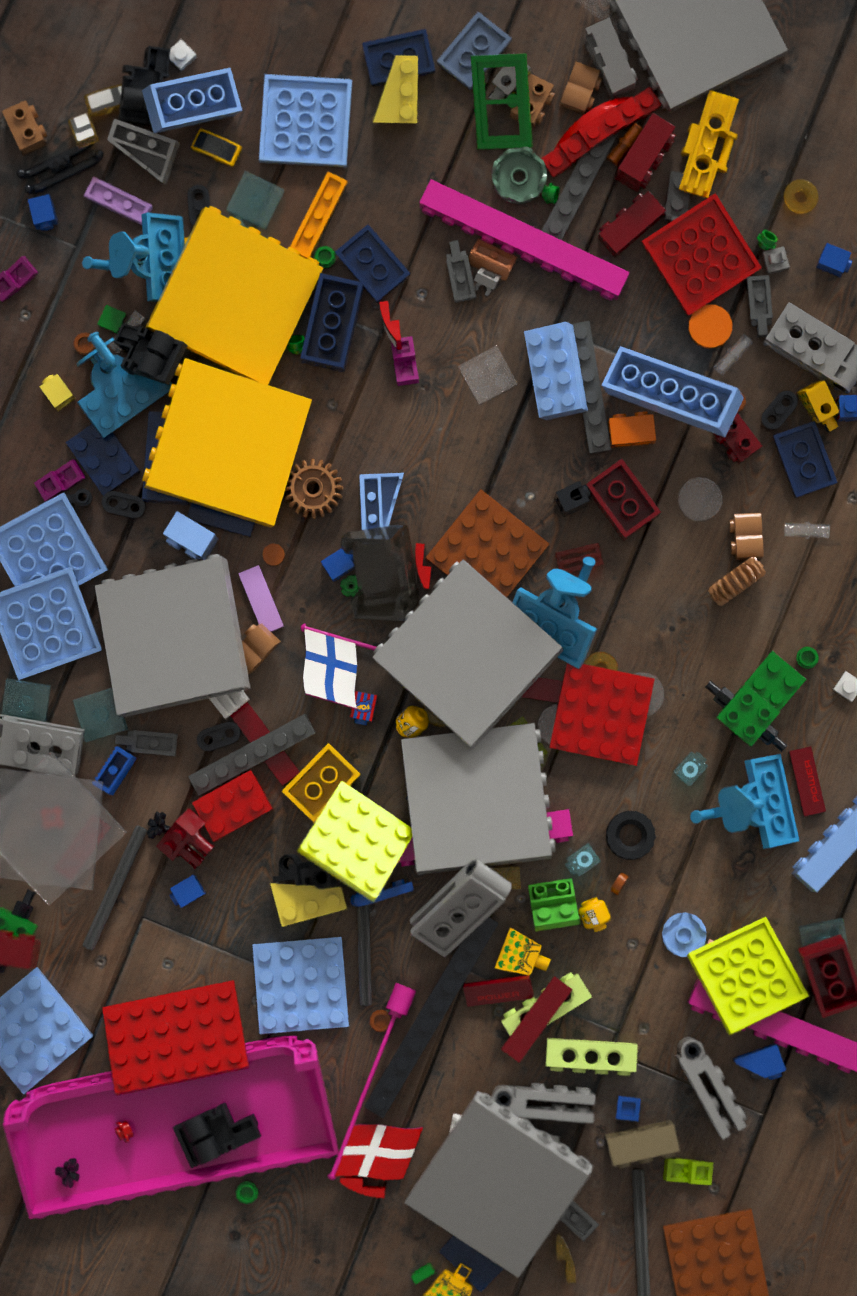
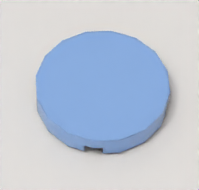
M686 912L676 913L665 922L662 930V940L667 950L672 954L687 957L688 953L705 945L707 937L706 928L702 920L697 916Z

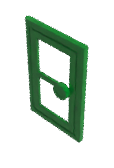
M527 54L471 56L477 149L533 147ZM515 67L517 94H510L507 99L486 100L484 68ZM486 104H507L512 108L518 106L520 135L489 136Z

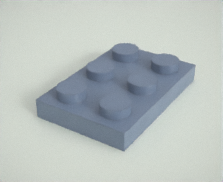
M477 12L437 60V64L471 91L473 88L471 56L500 55L510 44L512 38L480 12ZM484 68V74L489 68Z

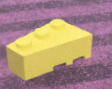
M395 55L372 121L373 123H417L418 56Z
M270 883L282 927L348 909L342 887L317 889L314 885L296 886V884Z

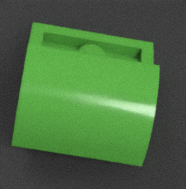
M572 878L528 885L535 931L580 925Z

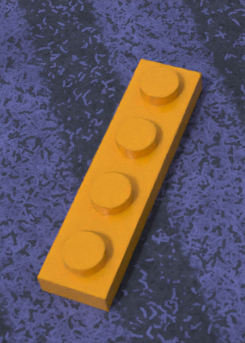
M327 172L290 247L300 252V256L306 259L311 257L348 183L347 180Z

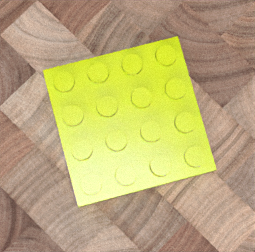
M341 781L304 839L298 852L373 902L413 837L412 828Z
M766 917L687 954L729 1036L809 997Z

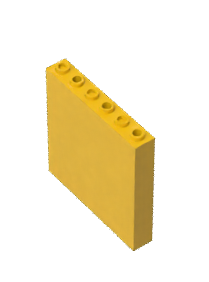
M209 206V208L204 207L145 328L152 332L155 330L162 331L174 339L184 342L188 345L186 349L239 376L268 385L323 267L319 266V262L311 257L306 259L300 256V252L292 247L287 249L280 245L281 242L273 237H268L267 239L261 236V232L256 228L250 226L246 228L240 225V220L232 216L227 218L221 215L219 209L213 206Z
M185 358L182 364L179 363L174 373L178 378L176 384H171L168 397H171L169 406L165 405L161 417L165 418L163 427L159 426L156 432L155 439H158L156 448L152 447L148 460H151L152 463L150 469H145L142 481L146 482L144 488L272 528L276 522L312 399Z

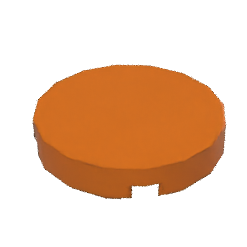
M704 305L695 311L689 320L690 337L698 346L705 349L722 346L729 339L732 332L730 315L717 305Z

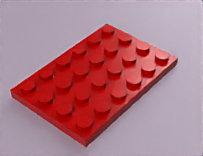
M234 980L102 1007L116 1096L249 1068Z

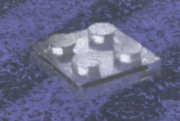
M497 345L458 366L479 406L518 385Z

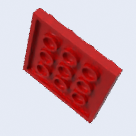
M716 193L641 241L687 316L762 268Z
M566 663L549 748L637 766L655 679L583 664L578 669Z

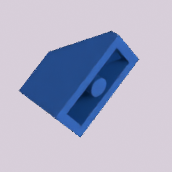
M775 1043L732 1058L737 1065L764 1078L768 1077L769 1080L781 1077V1072L786 1071L780 1051Z

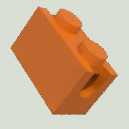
M643 411L636 412L635 416L626 417V414H615L613 418H609L608 426L611 448L655 444L656 434L653 414L648 415V412Z

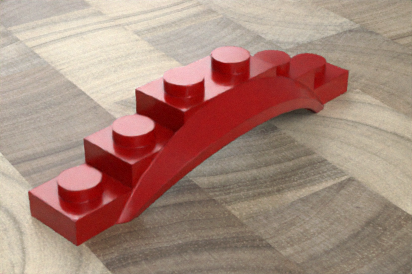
M649 87L635 97L616 98L593 108L565 132L552 152L541 158L545 163L547 171L552 178H555L597 145L641 118L644 119L659 109L662 104Z

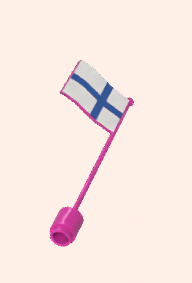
M302 624L301 631H305L306 643L303 674L305 694L357 709L354 693L357 672L355 645L370 650H375L376 646Z

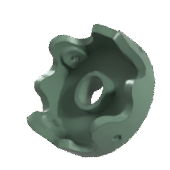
M529 147L507 149L493 164L492 183L494 189L501 198L510 203L525 204L531 202L542 193L547 178L545 163ZM515 172H523L526 177L525 180L516 182L513 179Z

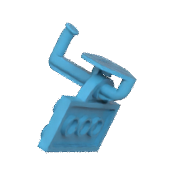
M146 212L142 214L143 235L131 239L123 231L113 234L109 241L110 259L99 260L87 256L83 259L82 265L85 269L110 270L114 278L128 275L131 268L132 272L138 277L146 279L147 301L158 302L185 246L183 217Z
M94 332L88 337V341L96 349L76 364L79 367L88 360H91L94 364L91 371V383L94 390L79 400L77 404L101 437L105 438L168 393L172 383L170 381L169 385L136 374L131 375L121 368L124 357L113 355L107 347L115 339L112 337L104 343L99 337V333Z
M592 557L583 558V566L578 578L564 570L553 569L546 575L547 580L552 586L551 588L542 592L539 597L523 588H519L512 602L562 646L563 652L558 658L578 669L583 665L597 631L595 627L578 619L579 606L574 597H585L591 592L592 588L587 583L593 566L596 564L595 559Z
M781 754L744 761L749 783L744 785L742 789L738 786L721 789L718 795L720 807L702 811L695 810L690 815L691 821L695 824L704 820L722 817L724 826L729 832L746 830L748 825L759 827L763 849L800 841Z

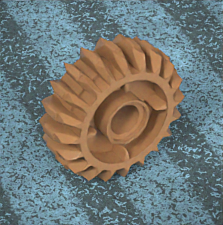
M314 459L310 461L311 466H307L306 461L303 460L304 468L300 469L299 465L296 464L294 467L297 473L295 474L293 471H290V476L293 479H288L287 484L290 486L285 488V492H291V494L286 495L285 499L286 501L293 499L289 507L294 508L297 505L296 514H299L303 509V517L305 518L308 517L309 512H312L313 519H316V512H320L321 517H325L323 510L327 509L329 513H332L330 505L332 504L335 507L339 505L334 499H342V495L336 493V491L343 490V486L336 485L342 479L341 477L334 478L338 473L336 469L329 472L332 467L330 463L323 468V460L319 461L318 466H315ZM310 484L319 485L320 489L316 494H310L307 491Z
M751 557L713 584L708 592L711 594L714 602L716 601L719 606H723L761 579L766 571L756 557Z

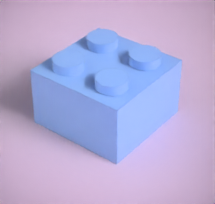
M176 511L163 533L167 538L166 542L177 550L183 548L186 550L184 553L187 556L198 560H206V557L209 556L218 541V537L213 532Z

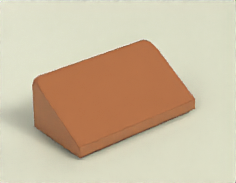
M477 239L468 259L471 266L478 269L483 267L500 275V279L506 281L517 257Z

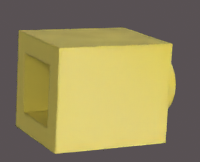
M58 374L55 376L50 375L42 381L43 384L40 388L57 411L76 399Z

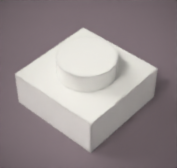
M182 39L170 50V61L180 71L184 70L197 57Z
M845 671L833 688V691L848 701L853 702L857 696V678Z

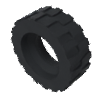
M625 811L617 814L609 822L606 829L608 847L615 855L626 860H636L644 857L650 852L656 839L655 828L651 820L646 815L637 811ZM633 824L641 830L642 837L637 845L626 846L621 842L620 831L625 825Z

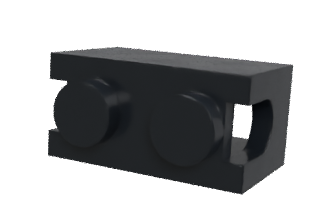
M578 481L557 491L554 499L564 518L587 507L591 494L586 484L582 486L581 482Z

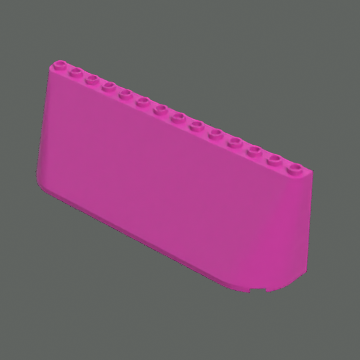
M278 1036L245 1043L249 1062L248 1069L116 1096L112 1071L52 1083L26 1092L27 1097L21 1101L14 1100L8 1106L4 1116L3 1127L29 1219H42L57 1213L65 1214L76 1209L85 1210L100 1204L109 1205L119 1200H132L143 1195L152 1196L162 1191H175L181 1187L199 1186L210 1181L219 1182L224 1178L242 1177L248 1173H261L272 1168H285L291 1164L309 1163L315 1159H328L338 1155L339 1148L315 1044L308 1039L300 1041L297 1039V1036ZM222 1103H226L234 1123L251 1114H255L259 1123L257 1127L262 1137L235 1150L232 1149L230 1152L224 1153L205 1164L193 1168L190 1167L173 1126L212 1108H216ZM125 1120L128 1122L134 1137L129 1139L128 1143H125L124 1140L120 1141L115 1132V1128H117L116 1122H123ZM70 1158H76L79 1164V1169L76 1171L80 1175L79 1180H73L74 1185L72 1188L62 1185V1177L55 1175L56 1167H63L65 1161H69Z

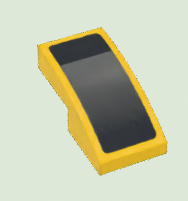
M200 128L191 149L212 157L215 161L233 167L242 147L228 139Z

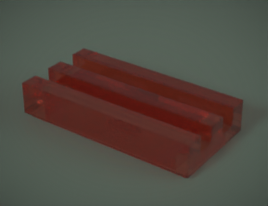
M599 543L555 553L558 568L568 573L580 571L583 565L563 569V565L582 561L585 557H597L598 561H596L593 567L604 564ZM595 549V553L561 560L563 556Z

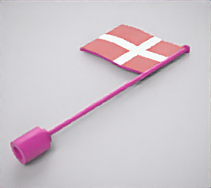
M395 983L386 1006L387 1009H390L388 1014L392 1015V1018L331 1174H328L330 1180H335V1176H363L382 1180L403 1179L423 1127L404 1129L380 1124L355 1125V1122L396 1017L401 1019L402 1015L407 1016L416 990Z

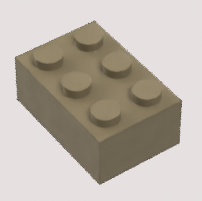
M671 1120L605 1134L610 1161L613 1166L617 1165L618 1168L629 1167L631 1162L638 1160L641 1164L653 1161V1157L662 1156L663 1159L676 1156L675 1152L680 1151L675 1127Z

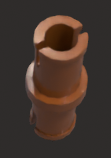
M633 123L623 138L620 137L617 140L618 144L606 158L618 166L619 162L631 149L643 128Z

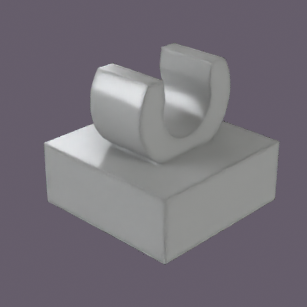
M784 246L762 253L767 274L790 268Z
M481 267L474 279L477 282L475 290L477 291L480 285H484L487 288L485 295L488 296L492 289L494 290L498 285L501 276Z

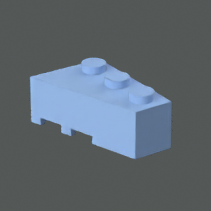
M404 473L359 475L362 544L385 542Z

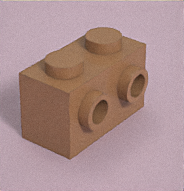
M530 73L528 77L531 128L534 129L536 123L540 125L545 115L543 109L546 104H551L555 93H553V84ZM518 106L511 109L510 118L519 122Z
M25 100L2 111L23 156L47 145L44 138L48 136L43 125L38 126L35 120L38 118V114L33 105L29 107Z

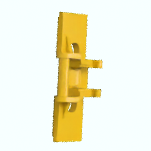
M709 91L699 125L692 123L689 126V136L686 145L681 151V156L686 157V155H689L679 190L708 198L716 172H727V161L733 142L737 140L738 136L736 133L729 131L739 101L738 98ZM712 118H717L721 121L722 125L718 129H713L710 127L709 121ZM718 137L725 138L719 161L716 162V160L712 159ZM696 162H703L708 168L700 170L697 168Z

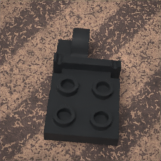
M148 46L144 53L143 67L124 65L122 67V73H128L129 76L125 75L122 78L119 121L151 125L142 90L150 84L165 82L163 79L169 77L171 49Z
M125 323L122 324L114 341L117 346L128 353L122 361V369L131 375L136 374L169 385L188 346L162 331L155 330L151 332L147 328L144 329L140 326L138 328Z
M296 854L283 855L279 859V876L273 877V882L295 879L296 886L310 884L309 877H311L312 884L317 889L348 886L313 861L302 862ZM291 858L293 860V864H289L288 867L287 863L288 860Z
M222 1103L216 1108H212L173 1126L191 1168L205 1164L224 1153L230 1152L232 1149L235 1150L262 1137L257 1127L259 1123L255 1114H251L234 1123L226 1103Z

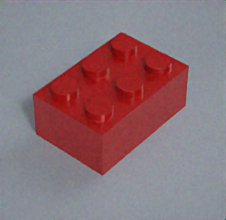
M252 770L192 802L199 817L205 822L204 826L213 842H217L274 810Z

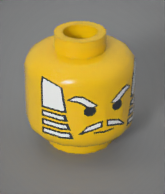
M413 705L408 706L396 718V729L401 736L406 738L418 737L426 730L429 724L426 711Z
M594 897L582 902V907L579 908L578 914L584 928L593 929L594 932L607 928L606 923L610 921L611 915L605 901Z

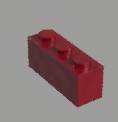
M649 191L644 195L642 193L637 195L632 200V206L628 209L626 207L622 208L615 215L617 218L612 223L608 221L599 229L598 239L615 258L665 215L666 210Z

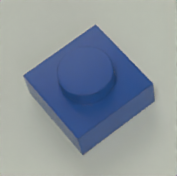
M618 1096L615 1118L638 1121L641 1098Z

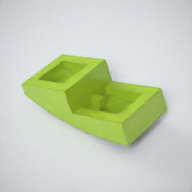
M665 1158L663 1180L711 1185L713 1162Z

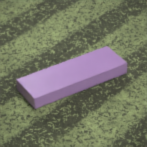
M94 176L84 194L86 199L142 225V214L150 213L153 207L151 204Z
M258 565L238 573L258 623H262L270 632L283 628L284 625L260 566Z

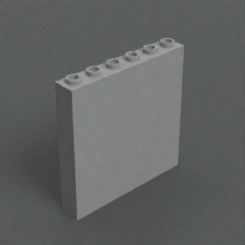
M762 0L608 1L611 10L614 13L617 12L620 18L618 22L622 31H627L630 37L628 42L631 49L637 51L640 57L638 62L642 70H647L650 76L648 78L649 84L653 90H657L660 96L658 100L662 104V109L666 108L668 114L709 94L710 90L715 91L784 57L788 51Z
M219 554L207 556V560L199 561L198 559L186 561L185 565L177 566V564L165 566L164 570L156 571V569H149L143 571L142 575L128 574L122 576L123 579L121 580L106 579L101 581L102 584L95 585L118 716H133L251 689L227 559Z
M463 559L460 563L455 562L449 569L450 574L445 579L441 578L434 585L435 590L430 595L426 594L419 601L420 606L415 611L411 610L403 619L405 622L400 628L395 627L388 635L389 640L385 644L381 643L373 651L375 655L372 658L473 750L563 652V648Z
M535 723L492 728L473 750L455 733L401 739L417 875L461 870L473 859L479 860L488 867L552 858V852H555L554 839L549 838V830H553L551 817L546 815V808H550L548 795H544L543 786H547L546 774L541 773L540 765L544 764L543 751H538L537 743L541 742L540 729L535 730Z
M477 1091L408 1194L405 1204L519 1278L590 1176L593 1166L584 1157H578L573 1154L567 1146L552 1140L547 1133L532 1127L531 1123L527 1120L515 1116L509 1108L495 1103L489 1095Z

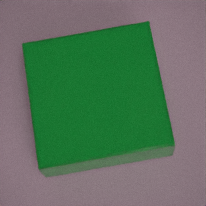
M106 305L97 325L118 334L127 314Z
M429 1262L412 1273L411 1278L415 1285L435 1273L432 1263Z

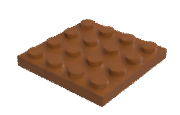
M480 489L426 556V559L447 576L450 574L449 569L455 562L460 563L464 559L507 598L550 544Z
M752 1209L663 1225L676 1296H769Z

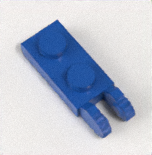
M404 879L391 882V887L385 889L383 887L373 902L359 892L353 894L349 900L352 906L361 907L413 891L414 887L412 882H405Z

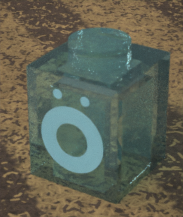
M691 751L672 772L689 787L706 770L708 766L705 762L707 760L699 752L694 754Z
M587 843L566 858L568 863L565 866L572 876L577 874L580 877L600 863L601 860L590 844Z

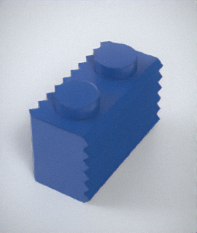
M118 746L112 751L113 754H110V758H107L108 761L105 762V765L102 766L103 769H100V773H97L98 777H95L93 781L95 786L109 795H114L137 759Z

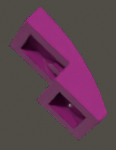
M21 256L7 271L0 273L1 302H4L18 292L38 274V271L25 256Z
M412 336L401 338V350H397L391 342L397 386L419 383Z
M70 460L56 471L49 472L34 482L46 502L69 490L86 479L76 460Z

